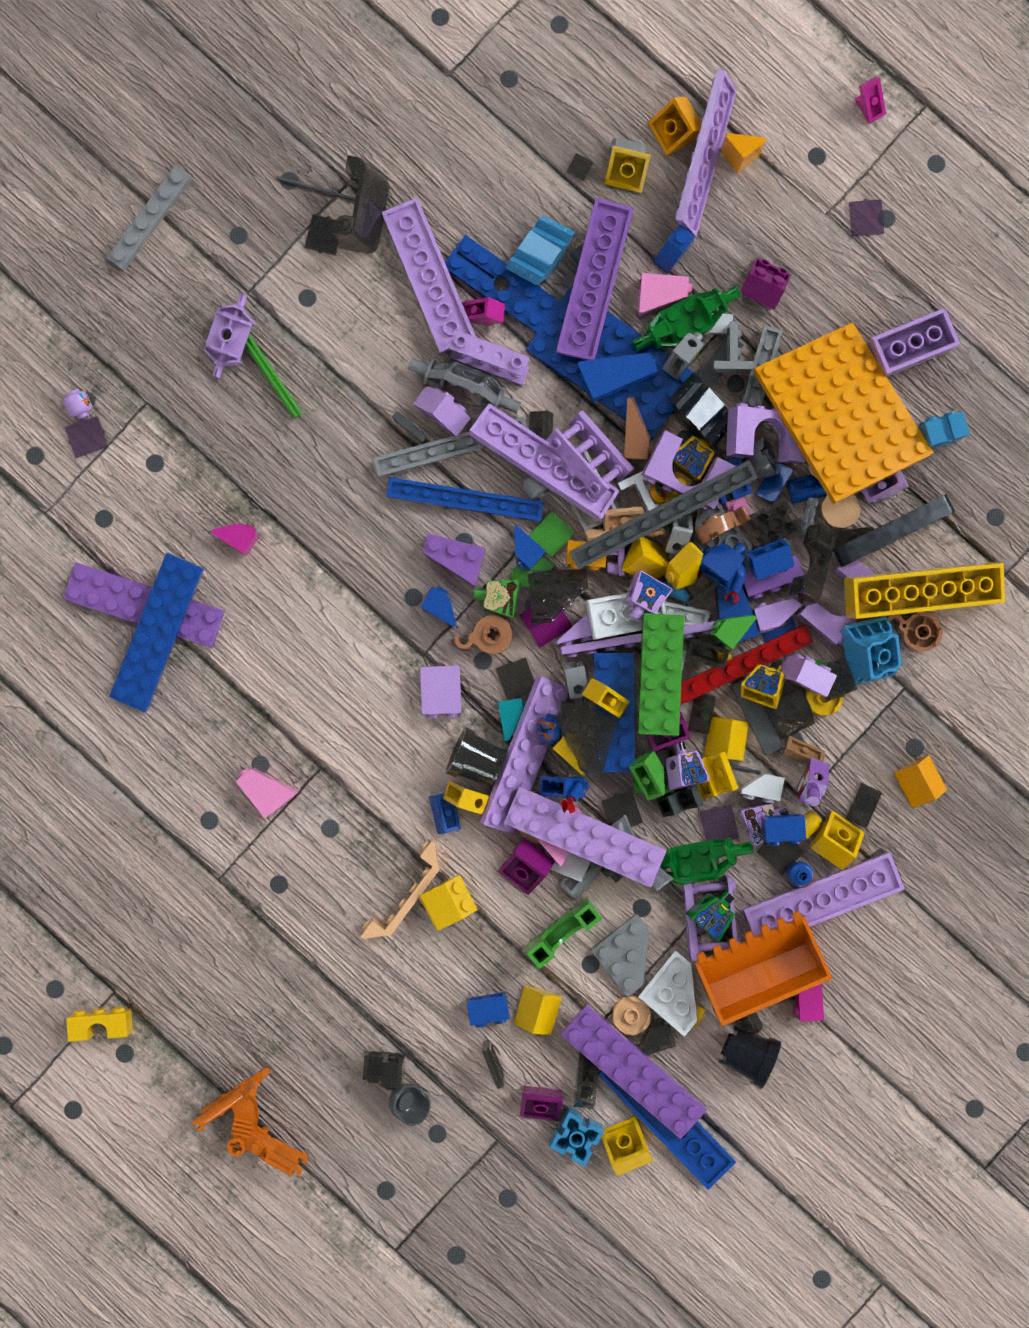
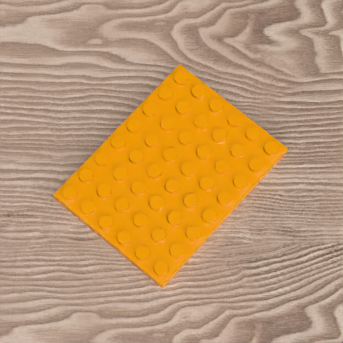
M853 322L766 362L753 370V373L833 505L930 457L934 453L890 381L884 376L880 365Z

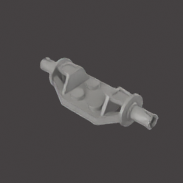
M412 358L409 363L408 370L423 375V384L425 385L430 384L442 390L448 381L453 386L466 388L470 393H479L478 405L487 407L490 403L497 409L502 407L515 414L519 410L521 402L506 397V388L502 387L501 389L490 374L458 361L436 363V359L433 358L429 364Z

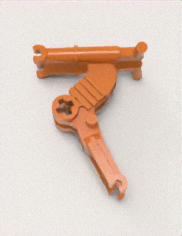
M265 1067L251 1078L244 1080L227 1093H223L220 1098L210 1105L204 1106L200 1111L202 1115L196 1117L192 1122L193 1126L196 1124L200 1125L196 1130L200 1132L205 1125L218 1116L224 1115L231 1108L234 1112L231 1131L233 1136L227 1144V1150L231 1155L240 1156L245 1151H250L264 1162L283 1171L290 1177L293 1176L294 1170L297 1172V1176L301 1175L302 1167L298 1164L300 1158L303 1159L304 1164L308 1160V1155L305 1152H300L284 1142L272 1138L268 1134L269 1129L266 1126L260 1128L257 1125L260 1112L258 1111V1103L255 1096L260 1082L270 1074L268 1067Z

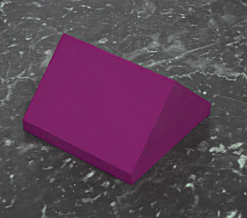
M552 594L519 615L539 648L572 628L564 610Z
M523 1085L519 1117L558 1121L563 1102L562 1090Z

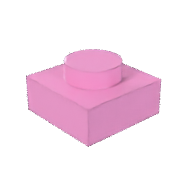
M744 496L725 503L727 512L734 511L744 505L747 513L750 515Z

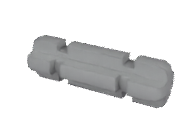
M815 498L807 499V508L804 510L801 521L802 525L799 528L800 535L808 536L810 534V526L813 524L816 513L815 508H817L819 502Z

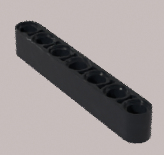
M945 494L833 549V552L842 568L955 512V509L948 495Z

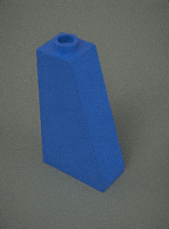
M651 353L580 361L577 363L576 368L593 403L656 376L659 363L656 357H652Z
M714 581L717 620L733 616L753 615L743 588L737 593L739 602L732 605L734 601L733 595L728 602L725 601L726 594L731 593L732 590L727 591ZM754 621L739 642L760 635L756 621ZM719 642L720 648H725V646Z

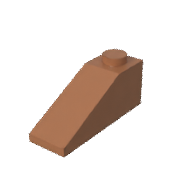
M634 397L627 398L624 458L649 459L654 449V443H651L650 434Z

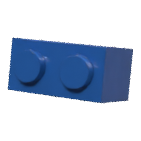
M784 539L746 552L751 573L757 580L767 579L770 575L786 572L789 568L795 566L790 545Z
M804 815L761 816L762 840L769 843L770 846L781 845V842L788 841V844H800V840H806Z
M506 992L467 998L470 1026L475 1025L476 1028L487 1026V1023L491 1022L503 1024L506 1023V1020L510 1019Z

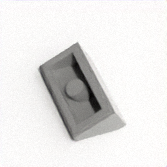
M590 861L582 882L565 876L559 885L573 898L578 899L602 869Z

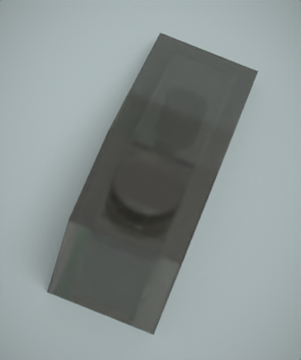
M580 1051L573 1107L593 1109L596 1104L598 1067Z

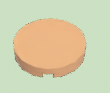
M827 495L821 503L820 511L826 524L833 528L843 529L857 521L860 516L861 507L855 495L834 505Z
M624 996L613 1007V1023L625 1035L634 1036L642 1033L651 1022L650 1007L638 996Z

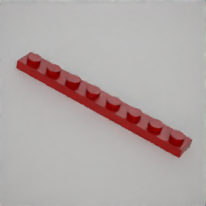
M806 624L682 681L680 705L753 671L757 665H766L813 643Z

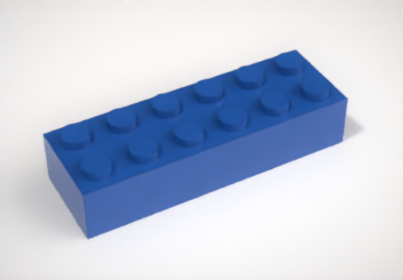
M594 653L593 678L630 701L620 718L593 703L594 771L631 772L629 766L635 760L634 653Z

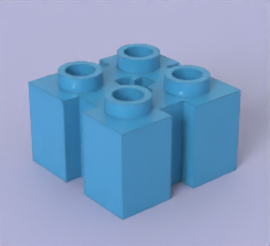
M951 411L938 419L937 416H933L919 423L920 427H918L931 449L958 442L970 435L964 412L956 414V411Z
M568 1105L561 1117L562 1128L557 1126L549 1139L550 1148L562 1155L566 1151L569 1152L571 1160L585 1167L592 1155L591 1144L597 1146L604 1133L603 1124L588 1117L587 1121L584 1120L580 1111ZM574 1134H580V1136L573 1137Z

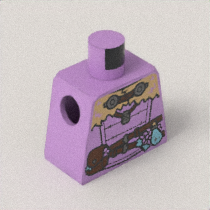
M771 803L738 809L750 841L754 846L764 842L762 840L761 816L788 815L785 806L774 810Z

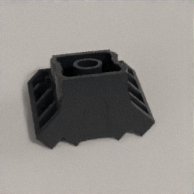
M692 373L669 398V402L675 410L673 414L695 437L703 439L714 448L727 433L728 409L719 397L702 382L700 377Z

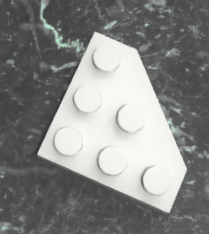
M675 951L638 997L685 1037L698 1021L692 963Z

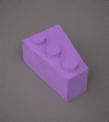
M428 533L423 554L476 587L485 548Z

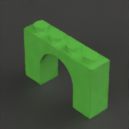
M588 896L530 941L526 945V954L537 968L540 969L555 957V950L571 935L582 928L588 931L602 920L600 911Z

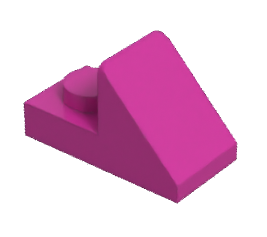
M875 76L859 86L861 95L855 98L868 123H872L886 115L880 78Z

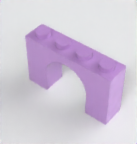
M739 403L735 407L728 409L726 456L736 458L753 456L755 429L760 422H766L775 429L778 435V463L795 465L805 462V457L775 408L771 410L765 409V406H754L752 408L748 407V404Z
M666 430L663 431L641 475L645 476V481L653 485L658 483L663 486V490L671 494L673 491L682 494L696 487L680 483L673 474L672 462L683 440L682 438ZM719 457L714 458L706 476L698 485L735 466ZM720 498L708 503L700 509L704 511H708V509H715Z
M859 560L842 568L838 564L833 570L843 579L845 577L874 574ZM813 599L808 600L796 615L831 645L841 644L845 638L840 632L843 626L860 622L859 619L849 618L846 615H833Z

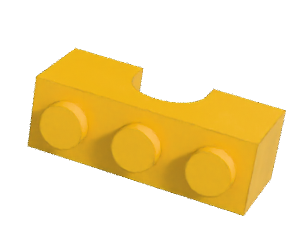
M124 1006L114 1007L109 1011H105V1008L93 1009V1012L76 1010L66 1018L68 1042L89 1040L94 1036L93 1027L96 1023L102 1024L106 1028L108 1039L128 1037L133 1033L131 1009H125Z

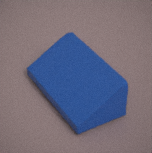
M778 463L779 473L765 478L755 493L756 496L771 505L775 502L794 471L792 468Z
M813 475L786 482L792 504L807 501L808 498L816 499L827 496L819 480Z
M445 793L429 796L438 834H446L461 829L456 806L443 799Z

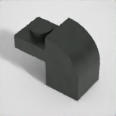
M697 786L683 787L675 790L674 793H667L656 799L663 817L673 816L686 809L698 808L704 805Z

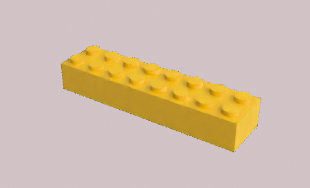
M988 562L844 578L846 617L854 619L1005 603L1004 563Z

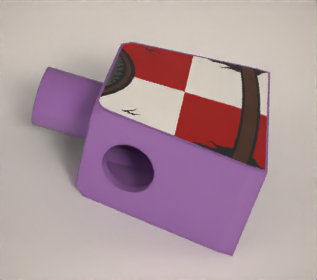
M810 758L797 784V794L800 802L815 807L819 805L828 787V763Z

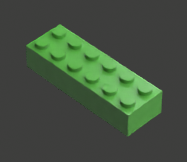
M644 613L642 616L637 734L679 736L684 615Z

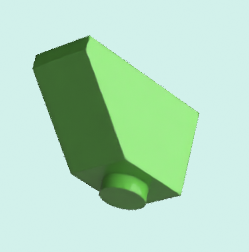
M741 615L718 619L711 626L712 631L709 634L726 648L734 649L757 617L754 615Z
M655 751L638 756L629 766V769L646 799L651 800L665 794L664 768Z

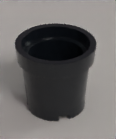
M733 1026L732 1029L735 1032L728 1034L721 1054L724 1056L723 1060L719 1058L718 1063L750 1080V1084L761 1090L774 1068L781 1048V1041L771 1037L767 1039Z

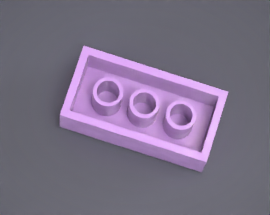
M944 308L874 336L866 344L880 365L884 376L888 377L952 351L960 345V342Z

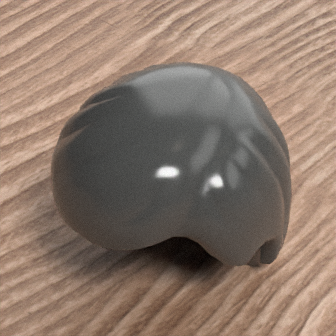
M408 1083L398 1085L392 1090L389 1097V1109L398 1120L409 1126H415L422 1123L429 1115L431 1101L429 1096L420 1087Z

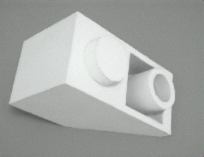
M761 773L740 787L738 792L743 794V798L754 800L755 796L763 798V802L774 804V800L780 801L785 778Z

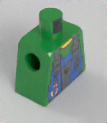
M727 891L719 899L709 893L685 914L709 936L719 942L735 916L728 908L735 898Z

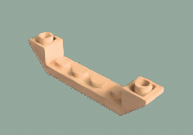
M432 839L430 843L426 841L420 849L422 852L420 857L432 867L427 866L420 875L423 877L419 884L415 882L409 890L411 893L407 900L403 898L397 906L400 909L396 915L391 914L385 922L388 925L387 927L375 918L371 922L367 920L361 928L363 931L360 936L361 938L367 939L392 935L418 900L419 895L424 892L440 869L435 840Z

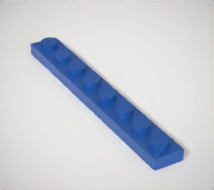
M389 477L386 495L387 498L541 522L544 504L542 501Z

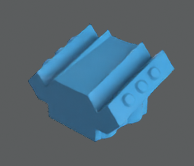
M544 215L541 216L517 248L514 256L509 260L506 269L537 286L542 281L547 282L564 258L575 231Z
M886 616L846 625L840 630L845 638L841 643L845 651V665H847L845 667L847 670L849 669V674L852 677L849 682L858 685L892 677L897 672V669L902 666L898 634L893 633L892 625Z

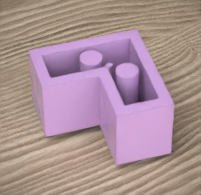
M426 386L413 403L425 416L435 420L443 429L456 437L470 420V417L465 413L467 410L459 403L455 404L453 402L455 398L446 391L444 393L437 387L433 389Z
M798 654L794 656L786 655L781 665V672L785 674L784 680L791 684L802 686L817 695L827 697L837 675L830 672L831 668L822 664L818 666L815 664L816 661L807 656L802 657Z

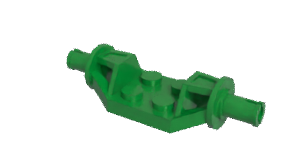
M735 285L723 293L717 288L708 292L696 293L659 312L650 324L645 325L646 334L632 340V345L636 347V352L651 344L657 350L660 348H676L688 333L693 335L695 332L703 335L709 332L722 314L728 312L727 303L742 296L740 290L737 291L739 289L738 286ZM719 308V310L712 315V312ZM669 337V339L659 341L660 338Z
M730 837L725 840L711 839L680 845L666 851L660 868L663 870L664 868H670L672 872H665L674 878L671 882L679 885L719 879L731 866L736 865L737 856L753 854V845L751 841L734 845ZM727 856L726 860L719 863L720 857Z

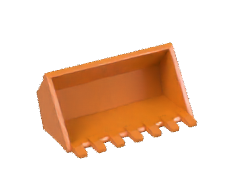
M799 910L792 913L793 920L786 923L783 917L777 919L776 928L770 930L768 924L761 926L762 934L755 937L752 931L746 932L744 934L745 941L738 943L736 938L730 939L728 941L730 947L722 950L720 945L714 946L712 948L713 955L706 957L703 951L696 954L698 961L694 962L704 992L721 1026L833 979L805 916H801Z

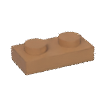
M789 736L786 740L783 754L808 764L810 758L823 762L825 751Z

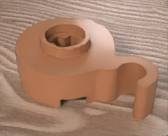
M743 505L734 511L727 512L721 516L718 513L701 522L702 526L697 528L695 533L701 544H705L724 534L727 530L730 531L746 523L751 518Z
M920 612L909 615L906 619H903L899 614L886 616L889 622L892 619L895 621V629L899 632L901 642L912 651L925 652L931 650L942 639L943 629L937 618L930 613ZM920 627L922 628V632H924V635L919 636L917 633Z
M489 615L483 617L476 624L474 631L468 636L469 641L467 644H461L458 635L455 636V644L462 650L469 649L473 644H476L481 651L487 654H499L509 647L512 641V629L504 618L497 615ZM492 629L499 633L496 636V640H491V637H487V634Z

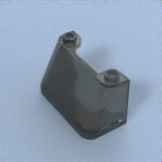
M348 155L346 170L351 176V183H356L358 186L353 216L342 215L338 217L334 225L333 234L339 249L371 254L379 247L384 221L382 212L386 210L389 183L383 175L363 159Z

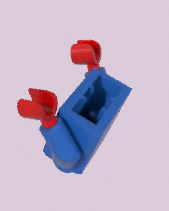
M722 543L719 546L704 549L702 552L703 557L697 578L701 577L702 573H704L727 591L731 589V593L726 594L725 601L728 602L733 595L734 601L732 605L739 602L737 593L741 591L745 581L747 567L743 554L747 551L746 547L742 543H737L731 548L726 543Z
M540 776V789L537 791V794L543 797L564 798L565 800L561 802L562 810L564 813L568 810L572 814L575 812L573 802H576L578 798H583L589 786L584 777Z

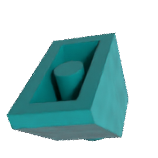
M521 698L498 702L504 741H508L517 728L526 705V701L522 702Z

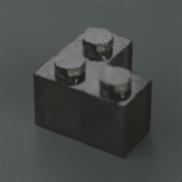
M366 1051L364 1055L363 1080H367L369 1083H379L381 1081V1087H385L387 1090L401 1088L404 1078L406 1053Z

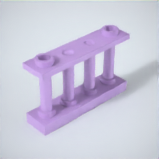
M455 329L448 349L453 350L450 360L458 361L523 387L529 371L527 364L530 357Z
M582 410L569 423L571 428L564 433H561L556 428L546 441L593 495L599 499L610 488L607 483L615 477L621 482L634 468ZM577 433L584 442L574 448L568 439ZM590 448L597 457L588 463L581 454ZM603 462L610 472L601 478L594 468Z
M724 875L725 882L682 885L685 913L696 904L693 899V895H696V893L726 890L733 896V891H736L734 879L731 880L729 875ZM732 901L728 908L735 914L734 901ZM685 914L688 951L691 961L698 960L697 953L713 951L712 948L716 945H720L722 950L730 947L728 941L706 944L698 942L697 935L705 931ZM734 916L727 930L730 929V939L736 938L737 942L741 943L740 938H737Z

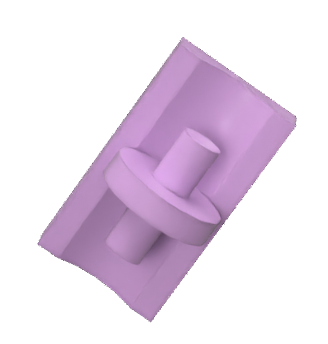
M624 547L607 555H617V562L607 563V574L617 575V577L625 576V572L621 568L630 549H626V556H624Z

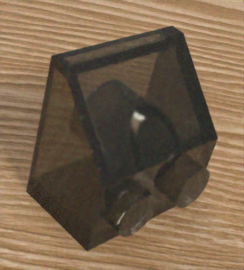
M796 688L781 696L776 709L763 705L780 740L815 724L810 704L801 688Z

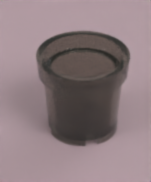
M465 727L451 753L445 774L453 777L461 776L492 787L502 770V761H505L507 751L477 736L475 731Z

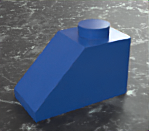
M679 225L666 241L653 263L669 274L692 246L695 237Z
M516 525L514 528L516 564L522 570L527 569L530 572L545 556L546 551Z
M440 586L437 589L432 587L420 607L455 628L457 623L451 599L447 596L448 591Z

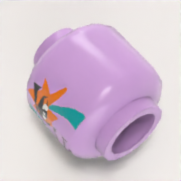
M79 389L66 393L63 399L68 415L70 417H77L78 420L89 416L88 412L93 408L87 393Z

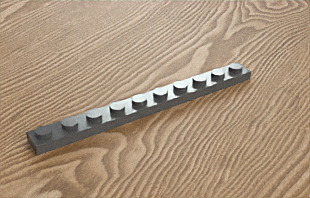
M747 460L569 552L579 570L758 479L750 461Z

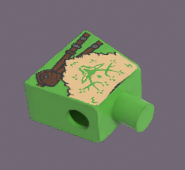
M487 581L486 589L475 587L474 599L484 600V609L515 618L521 581Z

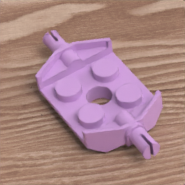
M240 293L237 304L217 308L204 347L207 355L216 364L212 376L220 378L223 367L243 363L240 359L252 324H256L252 317L244 310L248 297ZM226 330H230L232 333L228 340H225L223 337Z

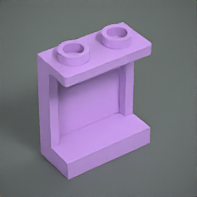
M460 666L420 667L422 714H427V718H438V714H446V717H458V713H462Z

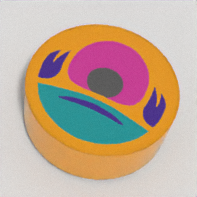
M655 483V485L650 486L649 492L655 502L661 503L667 499V493L662 489V485Z

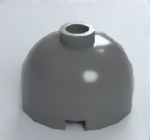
M764 438L754 441L753 456L746 457L745 461H750L757 478H769L779 473L778 463L774 465L773 458H775V454L768 441L764 440Z

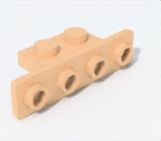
M632 507L607 510L603 516V528L585 530L587 541L643 514V508ZM661 527L645 536L657 537L665 534V529Z

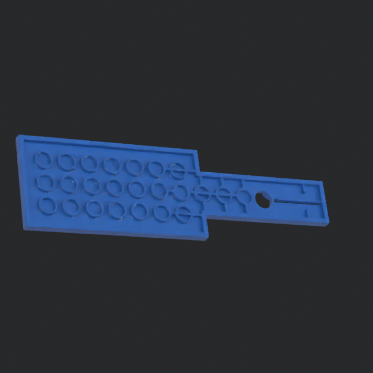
M464 235L445 262L448 272L483 297H489L504 303V312L536 334L526 348V351L587 393L576 368L578 362L585 360L556 353L573 287L571 286L561 301H559L539 286L506 269L507 264L467 235ZM499 277H504L508 280L509 287L506 290L498 291L494 287V281ZM607 311L595 359L651 353L652 357H656L659 368L656 376L602 398L598 402L626 421L627 398L634 397L646 428L653 440L674 410L669 402V398L694 372L687 368L682 376L676 380L662 369L670 357L662 349L657 350L651 344L636 352V347H633L632 340L642 335Z

